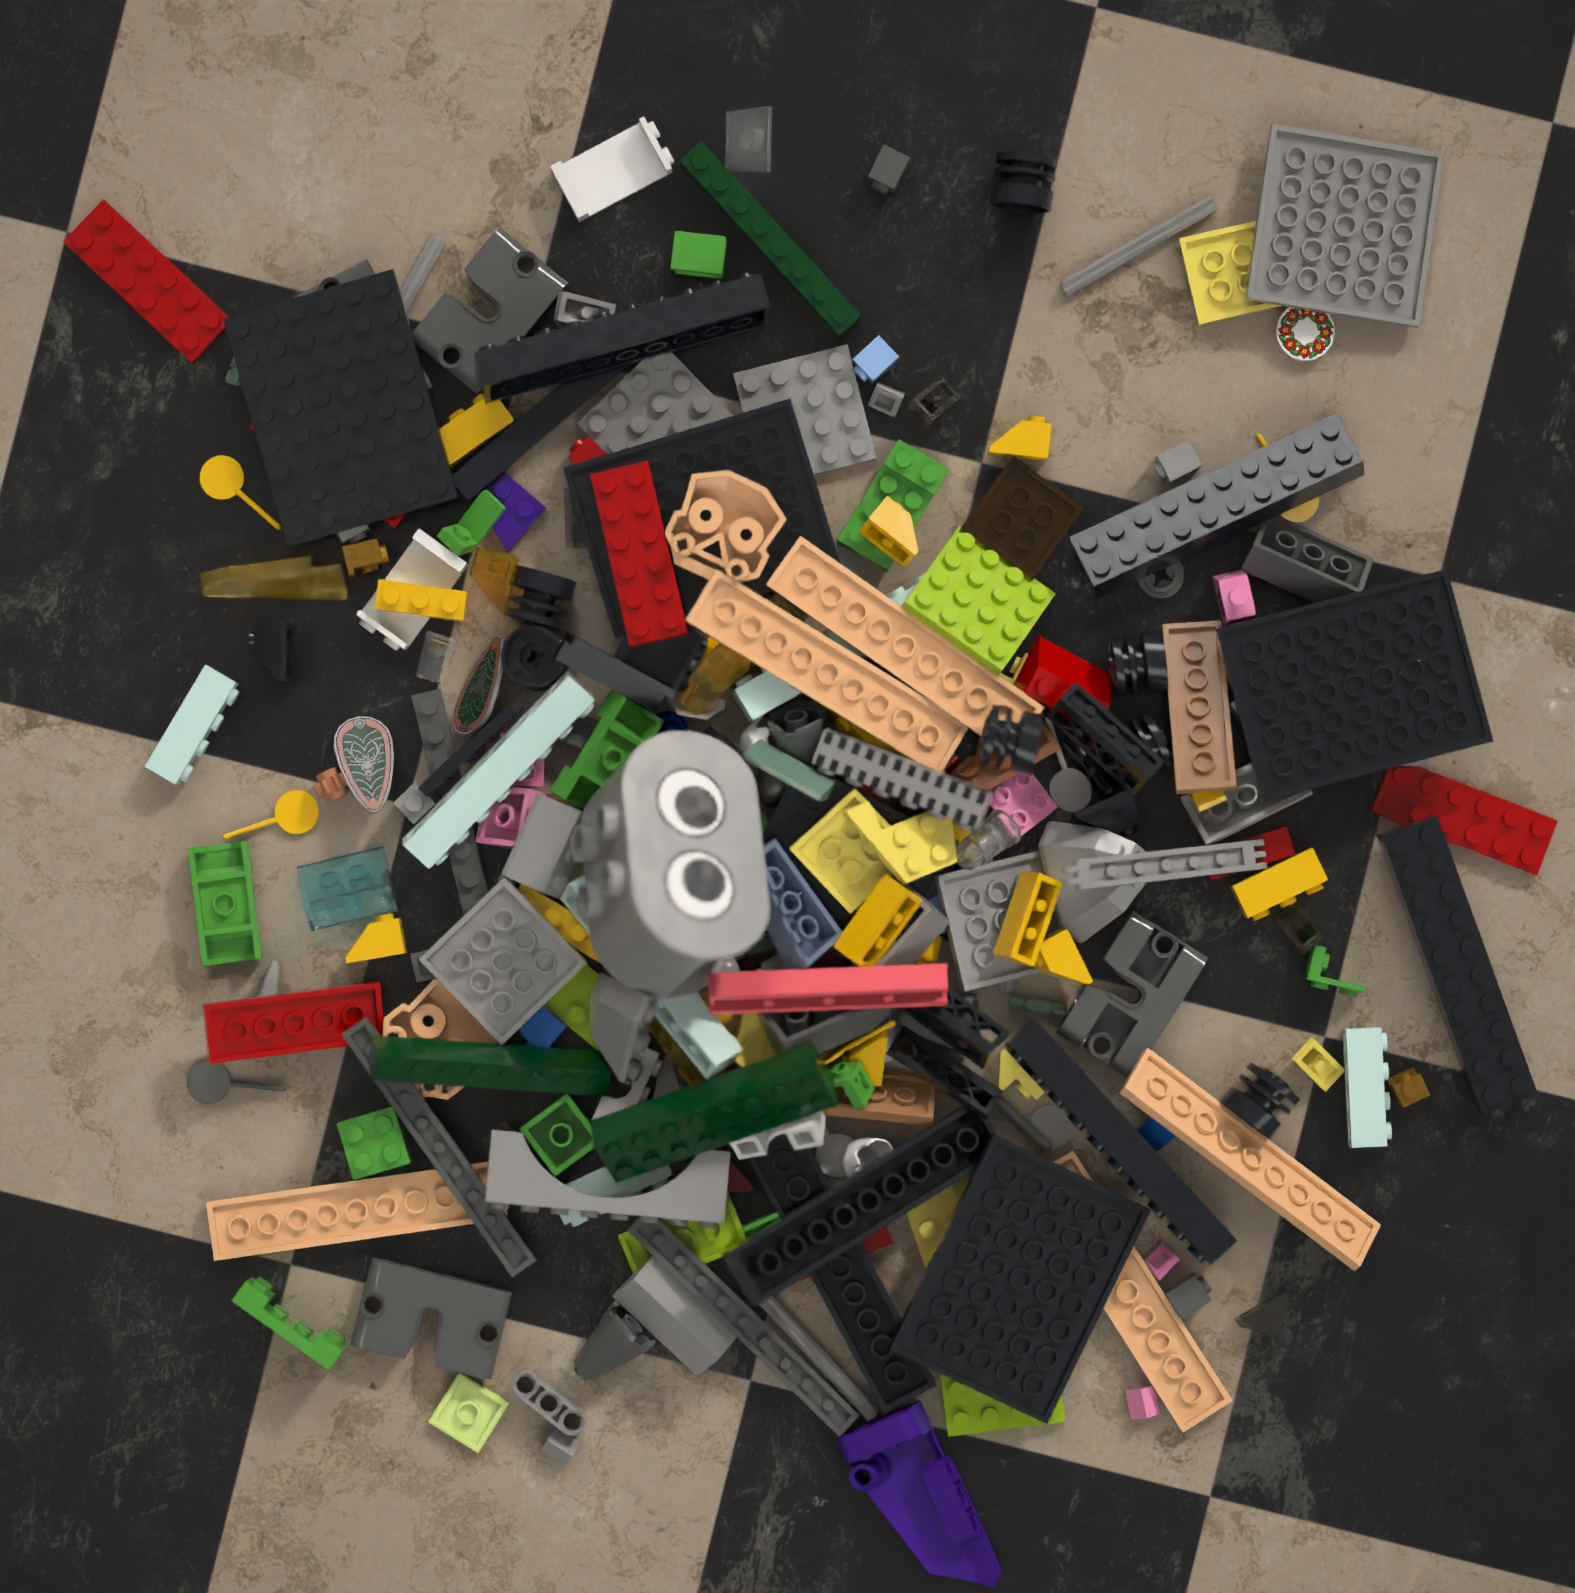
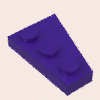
M504 472L483 490H488L506 508L494 524L493 529L507 553H509L542 515L546 507Z

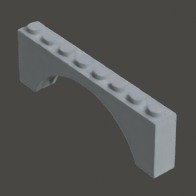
M492 1130L485 1202H491V1208L509 1210V1204L521 1205V1211L539 1213V1207L551 1208V1214L568 1215L570 1209L581 1210V1217L598 1218L599 1212L611 1213L610 1219L628 1221V1215L640 1216V1222L658 1223V1218H669L670 1225L687 1226L688 1220L700 1221L699 1227L717 1229L718 1223H724L730 1152L709 1150L697 1154L688 1167L676 1178L651 1192L633 1197L605 1198L577 1191L549 1174L532 1154L523 1133Z

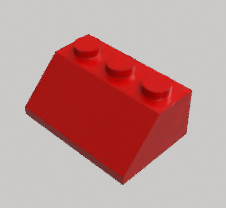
M1037 636L1013 686L1050 710L1075 682L1107 710L1111 702L1109 673L1040 636ZM1059 709L1057 713L1070 720L1069 716Z

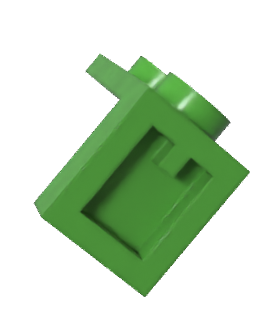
M483 490L457 524L443 527L437 537L456 556L474 552L506 508L488 490Z
M1311 945L1304 979L1311 981V987L1328 990V986L1333 985L1340 987L1339 993L1357 997L1358 991L1365 992L1366 986L1321 977V971L1326 972L1330 954H1326L1327 947Z
M841 1062L837 1065L826 1066L834 1079L835 1087H843L845 1095L851 1101L854 1109L864 1108L875 1088L861 1062Z

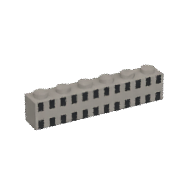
M830 727L823 730L812 760V764L818 766L817 770L824 774L834 776L835 773L845 776V781L858 787H862V784L873 787V793L889 798L891 794L901 798L900 803L907 807L917 809L918 806L929 809V815L941 820L949 817L956 820L955 825L972 831L973 827L978 829L982 826L994 795L992 791Z

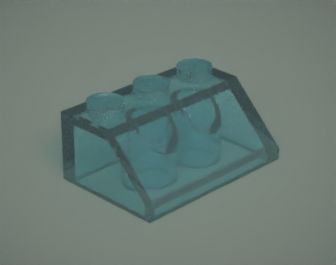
M384 846L297 867L303 909L311 932L398 911Z

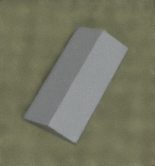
M1249 763L1235 770L1236 790L1223 791L1227 799L1226 801L1199 812L1188 794L1180 797L1205 845H1212L1312 795L1313 792L1310 789L1261 802L1252 765Z
M653 1255L612 1295L617 1302L697 1377L719 1360L737 1338Z

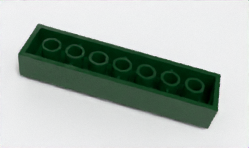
M810 1043L591 1120L593 1146L617 1183L741 1140L742 1138L838 1106L834 1079L815 1045Z

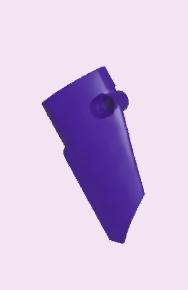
M921 1400L877 1417L836 1438L845 1461L851 1469L849 1473L851 1485L856 1490L866 1491L929 1574L967 1580L992 1588L995 1587L1003 1572L956 1465L949 1456H945ZM862 1469L869 1472L871 1480L863 1476Z

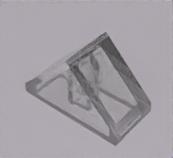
M427 631L416 676L444 685L458 641Z

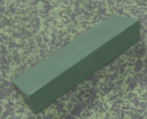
M758 740L742 757L744 758L743 760L817 801H826L835 785L833 779L762 740Z

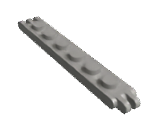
M1264 839L1073 860L1071 867L1062 868V874L1073 873L1074 878L1064 879L1063 884L1064 886L1075 885L1076 890H1086L1268 869L1265 862L1256 864V858L1266 857V851H1254V847H1261L1265 843Z

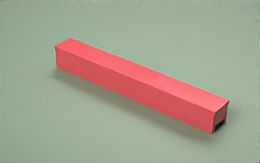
M947 964L707 973L710 1015L947 1006L948 966Z

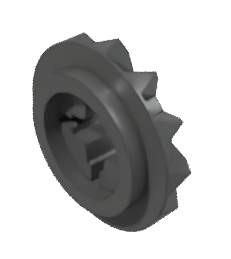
M1180 561L1165 568V575L1172 582L1162 580L1155 587L1156 576L1151 574L1138 580L1140 588L1150 597L1163 599L1174 595L1181 588L1184 581V569Z

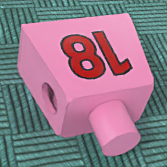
M1238 570L1212 576L1223 626L1256 618L1248 576L1244 571Z

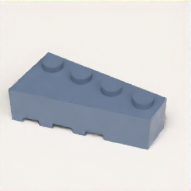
M773 839L763 845L770 913L766 928L785 970L804 969L834 945L842 931L776 839Z

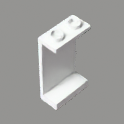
M643 116L639 119V123L563 164L559 161L550 166L579 222L672 173L670 165L675 162L667 147L661 149L657 138L661 136L653 121L647 123Z
M418 529L412 537L414 540L384 580L452 589L468 567V564L421 529ZM376 590L363 610L357 612L356 615L362 618L359 624L372 634L376 629L386 636L383 642L397 651L400 647L407 650L430 618L376 610Z

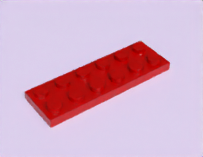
M104 199L63 241L191 363H194L226 329L223 319L229 316Z
M644 461L590 474L630 647L633 648L689 634L649 462Z
M1403 765L1386 770L1370 811L1401 824L1409 823L1430 814L1437 815L1447 842L1535 876L1539 872L1558 822L1556 819L1422 767Z
M378 981L202 1004L209 1064L349 1046L342 1033L366 1016L380 1036L383 1035L384 1017L381 988Z

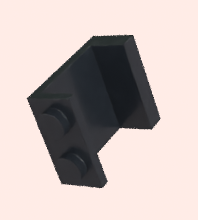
M688 629L689 634L631 648L626 632L614 658L630 664L677 691L679 686L686 687L693 674L692 671L688 670L693 660L700 661L707 646L702 644L705 637Z

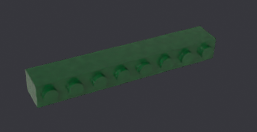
M702 141L680 160V166L838 339L861 320L859 312Z
M375 1035L372 1036L368 1059L371 1080L595 1096H607L612 1073L611 1067L601 1051Z

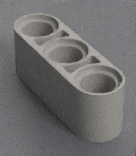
M524 1369L516 1374L512 1382V1389L516 1396L563 1433L574 1436L583 1431L586 1424V1415L579 1406L536 1372ZM527 1376L533 1380L534 1388L531 1391L526 1392L519 1388L518 1380L521 1377ZM545 1395L554 1396L558 1402L557 1407L552 1410L545 1409L541 1404V1398ZM567 1414H577L580 1417L581 1424L577 1428L568 1427L564 1421Z

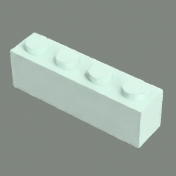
M205 664L145 767L175 785H179L181 781L186 783L194 770L191 764L195 757H201L209 745L206 739L211 730L216 732L222 724L224 716L221 714L226 705L232 706L240 691L236 688L239 683Z
M1381 1027L1342 1028L1348 1147L1387 1146V1140L1392 1138L1391 1122H1386V1110H1390V1094L1385 1092L1384 1080H1389L1388 1063H1383V1051H1387V1034L1382 1033Z
M666 1165L616 1183L606 1166L565 1185L582 1193L598 1197H633L642 1195L641 1190L652 1185L654 1190L669 1183L668 1177L672 1176L673 1172L670 1166ZM569 1209L568 1215H560L564 1225L571 1222L573 1227L589 1220L588 1217L580 1216L581 1210Z

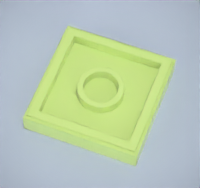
M458 1373L428 1423L474 1452L479 1453L510 1402L466 1374Z

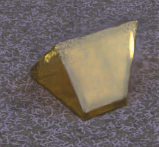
M477 547L469 576H472L505 617L504 611L508 607V597L512 593L514 587L512 584L517 565L520 566L521 559L516 556Z

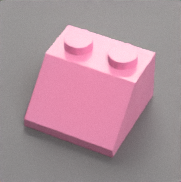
M509 787L511 789L509 795L500 803L496 800L488 808L490 810L489 815L478 824L475 842L513 849L537 793L550 798L553 795L527 788Z

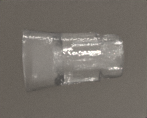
M994 809L984 820L980 828L975 829L956 846L957 863L963 869L972 871L978 866L984 865L1005 849L1018 844L1021 840L1018 825L1009 814L1003 810Z

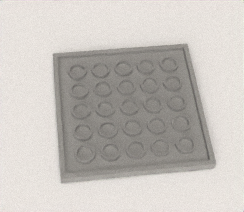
M1272 123L1269 128L1245 300L1413 328L1420 327L1444 153Z

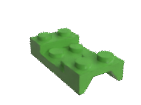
M899 439L838 537L837 542L853 549L887 572L894 560L860 534L859 531L886 496L898 502L911 514L914 528L949 472V469Z
M612 689L597 712V715L602 718L572 768L565 765L550 789L559 797L583 810L591 796L640 745L656 736L665 722Z
M249 841L187 848L202 966L264 958L261 932L258 927Z
M251 1277L245 1281L232 1302L326 1369L330 1370L348 1346L343 1342L346 1338L333 1328L329 1331L324 1328L315 1337L312 1335L314 1329L303 1321L296 1323L288 1317L290 1312L276 1303L274 1306L269 1304L276 1295L271 1291L273 1286L261 1277L257 1279Z

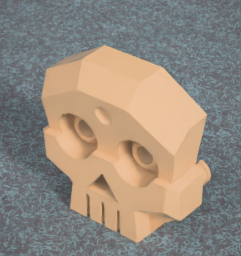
M730 470L692 474L682 510L674 511L665 530V535L671 546L674 564L708 580L717 569L738 583L760 577L769 558L766 549L787 519L767 488ZM703 510L711 512L712 517L709 521L701 519L700 514ZM744 529H749L752 532V538L748 541L741 538V532ZM719 541L722 559L702 549Z
M433 979L410 1005L402 1003L384 1017L382 1036L497 1044V1040L438 979ZM427 1015L432 1016L434 1019V1024L431 1027H427L423 1023V1019ZM414 1083L423 1097H434L444 1100L450 1099L464 1088L462 1086Z

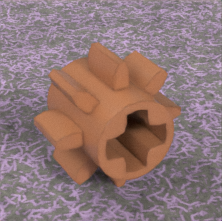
M336 767L316 776L319 783L314 785L313 788L318 798L326 797L328 803H331L348 794L344 777L341 772L338 773Z

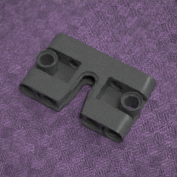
M501 227L491 235L464 268L465 273L479 292L497 307L496 315L490 319L485 318L469 305L443 294L412 333L415 344L477 395L481 393V389L475 373L474 352H478L479 348L485 345L495 344L499 346L506 344L508 340L514 337L523 336L526 338L557 300L558 292L564 291L569 284ZM530 258L534 262L533 270L527 273L520 271L518 263L521 259ZM449 349H455L460 353V358L455 364H448L443 360L444 353Z
M1134 910L1127 916L1102 958L1122 979L1138 989V1000L1134 1003H1128L1113 993L1084 985L1056 1031L1063 1038L1127 1078L1142 1052L1146 1048L1152 1050L1208 959L1201 952ZM1162 936L1167 937L1171 942L1170 949L1165 953H1160L1156 948V942ZM1098 1037H1105L1108 1041L1107 1050L1103 1053H1096L1093 1049V1043Z
M371 1258L350 1345L405 1359L420 1331L424 1313L426 1311H434L439 1316V1324L435 1336V1367L479 1378L491 1379L513 1292L384 1259ZM375 1296L379 1298L382 1304L380 1311L372 1312L367 1308L366 1300L368 1297ZM485 1325L494 1326L497 1331L496 1338L493 1340L484 1339L481 1335V1328Z

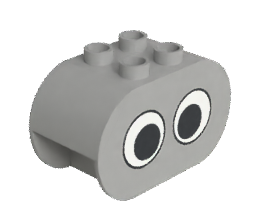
M671 731L648 739L591 796L582 813L580 826H576L573 831L571 852L574 861L583 862L585 882L580 884L577 892V912L580 918L589 919L591 943L602 965L618 982L628 989H636L653 998L671 999L687 996L707 986V973H719L726 958L738 955L751 947L760 938L767 926L770 903L757 788L753 774L745 761L723 742L701 733Z

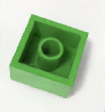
M565 1094L520 1128L554 1176L561 1173L594 1148L590 1120L571 1094Z
M392 1106L336 1123L353 1180L413 1162L401 1119Z

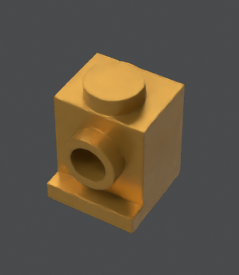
M378 539L342 547L350 577H356V570L360 569L362 574L378 571V565L389 561L386 545H380Z
M1414 1067L1387 1080L1400 1107L1404 1108L1430 1096L1421 1074L1416 1073Z

